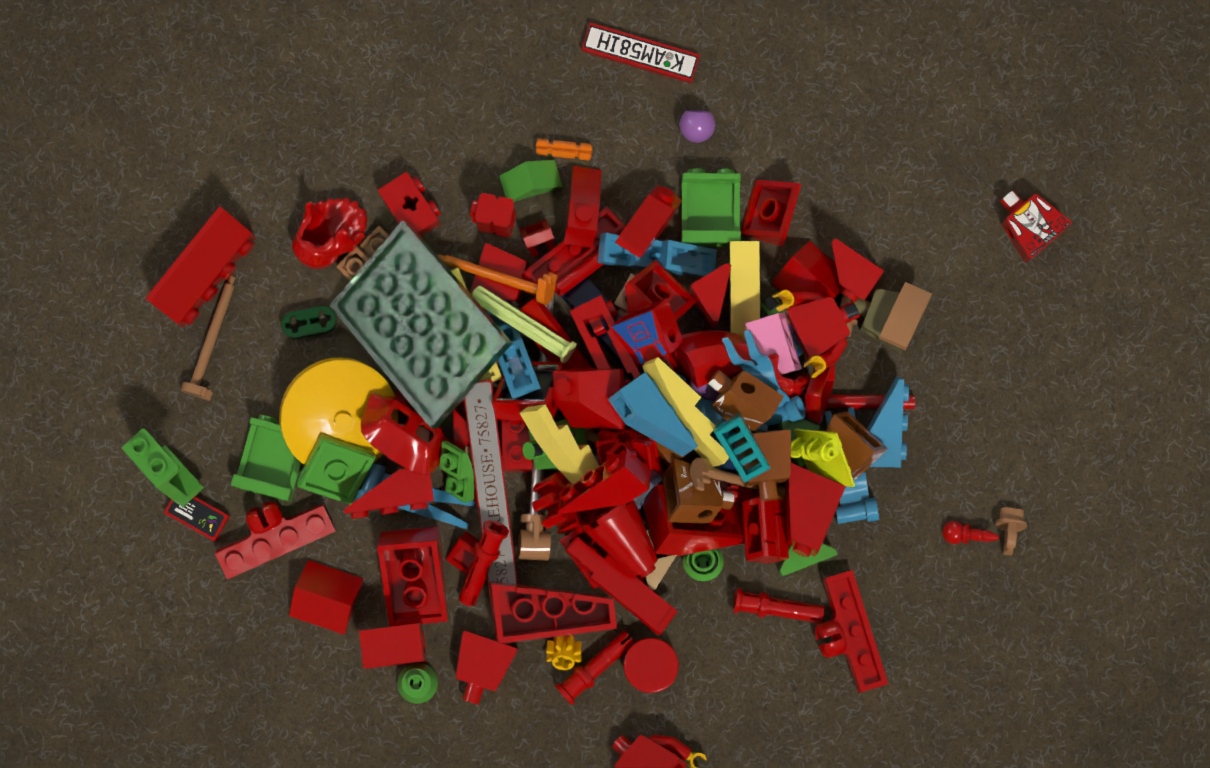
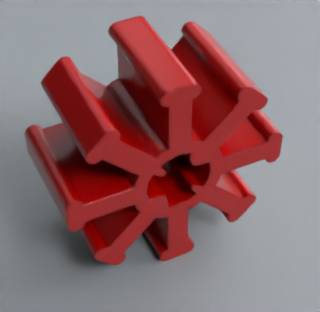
M632 427L629 430L615 429L616 433L606 429H601L598 432L599 441H596L595 444L600 466L611 455L619 454L628 448L650 470L656 467L655 457H659L656 441Z
M560 471L535 484L533 491L537 492L541 498L532 502V506L535 512L540 509H547L548 514L545 520L541 521V524L546 529L557 525V533L565 534L581 526L583 522L588 521L587 517L595 511L585 510L565 514L558 512L559 494L565 486L572 484Z

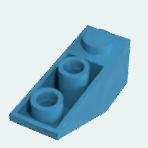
M646 372L608 398L626 425L683 457L698 447L690 430L684 427L676 416L673 406L667 403L659 392L656 382L649 378Z
M896 376L867 427V430L888 448L870 467L901 468V460H906L907 444L902 442V431H907L908 414L903 413V401L908 402L909 384H904V379L901 376Z

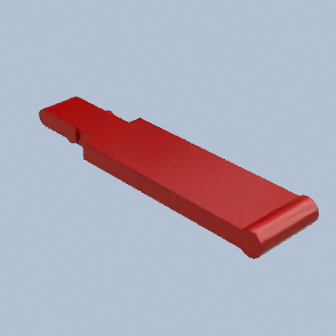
M577 536L574 537L565 549V552L575 559L581 567L586 568L592 573L589 577L591 581L657 635L662 634L678 611L638 578L633 577L610 555L603 558L594 548L588 546Z

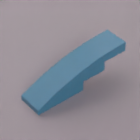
M611 233L600 234L598 263L643 270L653 261L657 260L670 274L702 278L715 270L717 249L672 240H656L643 256L639 258L615 243L619 235Z
M490 312L482 313V319L512 399L541 389L519 331Z

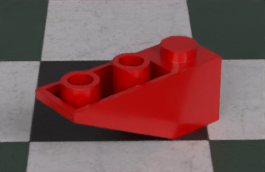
M626 448L619 454L611 455L604 464L595 470L587 471L582 479L573 485L568 484L559 494L558 512L565 514L627 504L649 490L651 470Z
M406 468L399 469L346 507L344 515L351 514V519L369 517L368 511L380 510L381 515L399 512L398 507L410 505V511L428 508L427 503L434 501L430 474L423 475Z

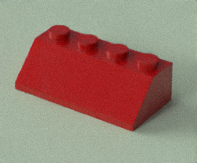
M219 206L145 299L182 328L186 324L190 326L200 314L198 309L205 301L207 303L215 297L218 292L216 287L223 278L225 280L229 279L235 272L237 266L234 264L241 255L246 257L255 246V243H253L255 236Z

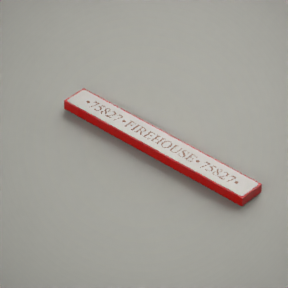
M492 379L463 382L462 387L481 534L483 535L484 532L482 529L483 524L488 520L500 522L509 530L508 537L503 539L499 548L501 554L496 561H493L487 575L492 612L489 581L518 584L498 423L491 403L494 397Z

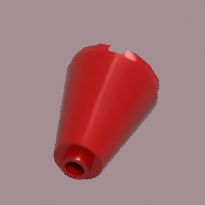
M635 500L624 505L599 508L587 517L590 521L589 524L584 522L581 524L584 532L633 577L640 575L641 578H644L656 569L654 564L658 559Z

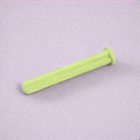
M478 286L472 292L471 300L560 357L562 363H566L574 353L577 345L575 342L570 343L484 287Z

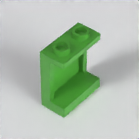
M689 169L688 173L682 174V243L702 247H729L730 241H741V174L734 173L732 169H719L717 173H705L704 169Z
M261 414L258 419L251 417L249 421L251 427L238 473L233 475L231 486L292 502L302 463L287 447L280 430V425L275 424L277 419Z
M141 429L122 447V450L153 485L181 507H184L204 488L166 445L161 447L147 430Z

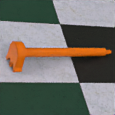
M439 254L437 256V260L444 262V265L459 268L460 270L536 294V301L548 305L553 298L558 277L556 274L550 272L548 275L544 274L543 279L539 278L538 284L450 255L443 256Z

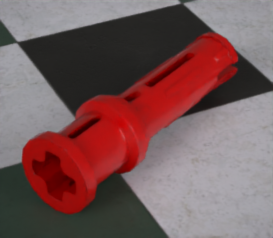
M488 520L483 524V535L474 547L475 559L458 597V600L466 606L476 605L493 561H496L501 554L499 549L503 539L508 537V528L500 522Z
M737 587L733 603V613L738 614L740 611L757 614L758 618L771 615L821 624L824 616V605L770 597L764 591L758 594L742 591V588Z
M624 629L597 655L590 659L588 663L583 667L580 665L576 666L573 669L574 673L563 683L554 685L571 706L575 703L574 699L585 689L594 687V679L602 674L635 643L630 638L623 645L620 644L629 636Z

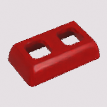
M835 364L826 368L816 378L811 377L805 394L806 416L820 424L834 386Z

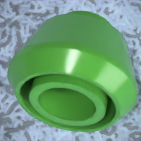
M719 548L688 554L683 557V566L686 573L697 581H710L716 578L723 568L724 560Z
M413 663L406 666L400 672L397 687L405 700L419 704L430 700L434 696L438 687V679L434 670L428 665Z

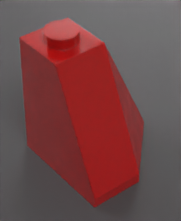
M791 463L790 478L785 481L787 545L793 547L792 551L800 556L809 557L812 555L815 557L821 548L846 486Z

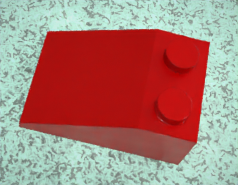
M657 484L643 504L655 554L683 556L745 543L743 517L739 503L734 502L730 510L721 508L710 523L668 522L663 485Z
M439 526L380 532L377 549L389 627L416 623L448 622L443 551Z

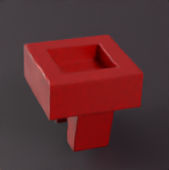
M546 219L519 229L526 248L532 257L538 256L536 250L538 244L545 243L549 251L555 248L554 236Z

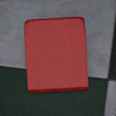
M466 531L458 539L447 556L446 561L468 575L476 555L474 551L475 544L480 540Z

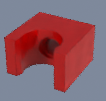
M416 623L359 631L363 669L428 661L423 624Z

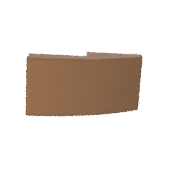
M379 225L360 246H356L338 264L337 268L356 287H359L401 245L383 226Z
M905 282L879 339L906 351L931 299L932 293Z

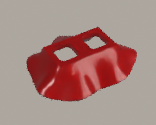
M377 393L371 394L361 421V433L365 439L390 460L412 472L423 475L434 472L440 464L442 442L448 441L453 444L445 436L439 424L431 418L422 417L412 411L408 403L401 398L383 396ZM394 409H399L408 416L409 419L405 426L392 420L391 414ZM419 425H423L433 432L430 442H426L416 435Z

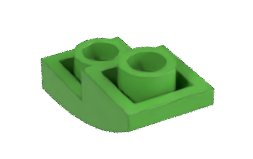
M443 441L439 468L447 473L445 491L464 503L474 500V473L467 452L448 441Z

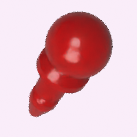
M958 521L946 523L942 530L943 538L950 544H958L960 542L968 544L970 540L991 542L999 539L998 534L989 530L971 529L970 524L963 526Z

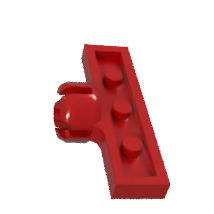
M273 501L262 504V511L266 520L263 519L257 506L252 508L246 514V522L251 534L215 551V556L226 579L235 577L335 532V527L324 503L286 518L282 515L277 503Z
M853 570L822 579L833 612V618L830 621L818 624L815 628L816 640L829 636L832 637V642L818 646L821 653L827 658L845 655L858 693L887 685V677Z

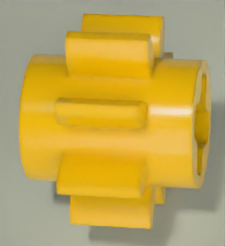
M573 635L554 637L553 641L547 640L546 661H552L553 666L559 670L571 669L575 662H581L582 642L576 641Z

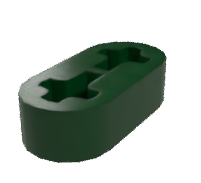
M318 306L287 313L281 321V328L289 338L301 339L331 332L336 327L337 317L331 308ZM322 312L327 317H331V320L327 321L326 327H322L320 323L311 324V320L319 319ZM296 318L298 322L307 321V325L298 327L297 333H294L292 329H287V325L292 323L291 319Z

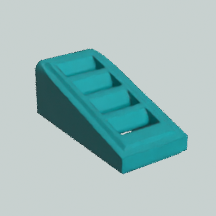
M741 413L714 428L715 435L744 483L771 469ZM737 426L740 428V431L727 438L726 432ZM743 437L746 438L747 441L735 448L732 447V443ZM752 448V453L742 459L738 458V454ZM758 458L760 463L745 471L743 465Z

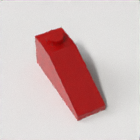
M573 166L564 244L593 247L598 225L602 170Z
M657 185L639 207L615 243L641 258L667 228L682 199L677 197L671 189Z

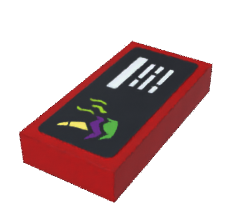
M193 497L184 507H181L171 499L164 511V514L214 542L217 541L230 518L229 515L197 497Z

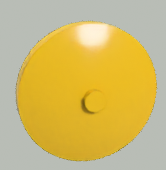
M329 358L308 366L292 380L281 401L279 424L287 447L305 465L320 434L375 452V462L382 456V453L374 448L361 433V421L371 394L377 393L383 396L395 397L390 385L374 368L364 362L351 358ZM394 409L391 414V418L395 422H398V409Z

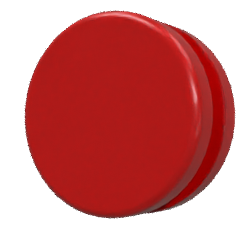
M644 638L635 642L628 649L624 658L623 668L627 680L633 687L642 692L657 693L665 690L674 682L678 674L679 662L676 652L667 642L658 638Z

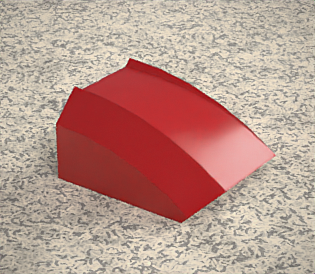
M712 330L681 335L683 338L682 343L671 353L677 363L676 368H679L692 380V383L697 388L708 384L709 379L717 370H720L726 376L743 370L740 366L734 365L731 362L722 341L723 338L729 337L739 356L744 360L753 362L748 351L747 342L740 335L726 331Z

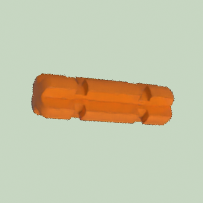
M541 138L537 139L536 142L537 155L548 156V154H552V157L570 159L579 157L580 160H591L593 148L588 143L576 145V142L560 140L549 142V139Z

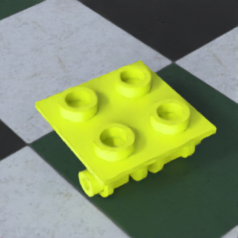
M794 430L797 438L791 442L792 458L802 456L809 471L847 487L855 486L842 443L836 432Z

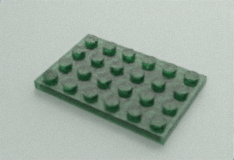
M403 220L329 305L427 425L434 429L440 426L513 344L412 225Z

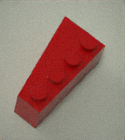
M489 581L495 638L498 644L617 629L614 599L610 595Z

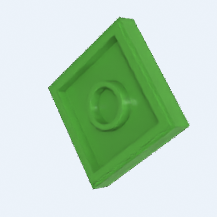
M320 434L296 481L297 487L352 504L376 458L375 452Z

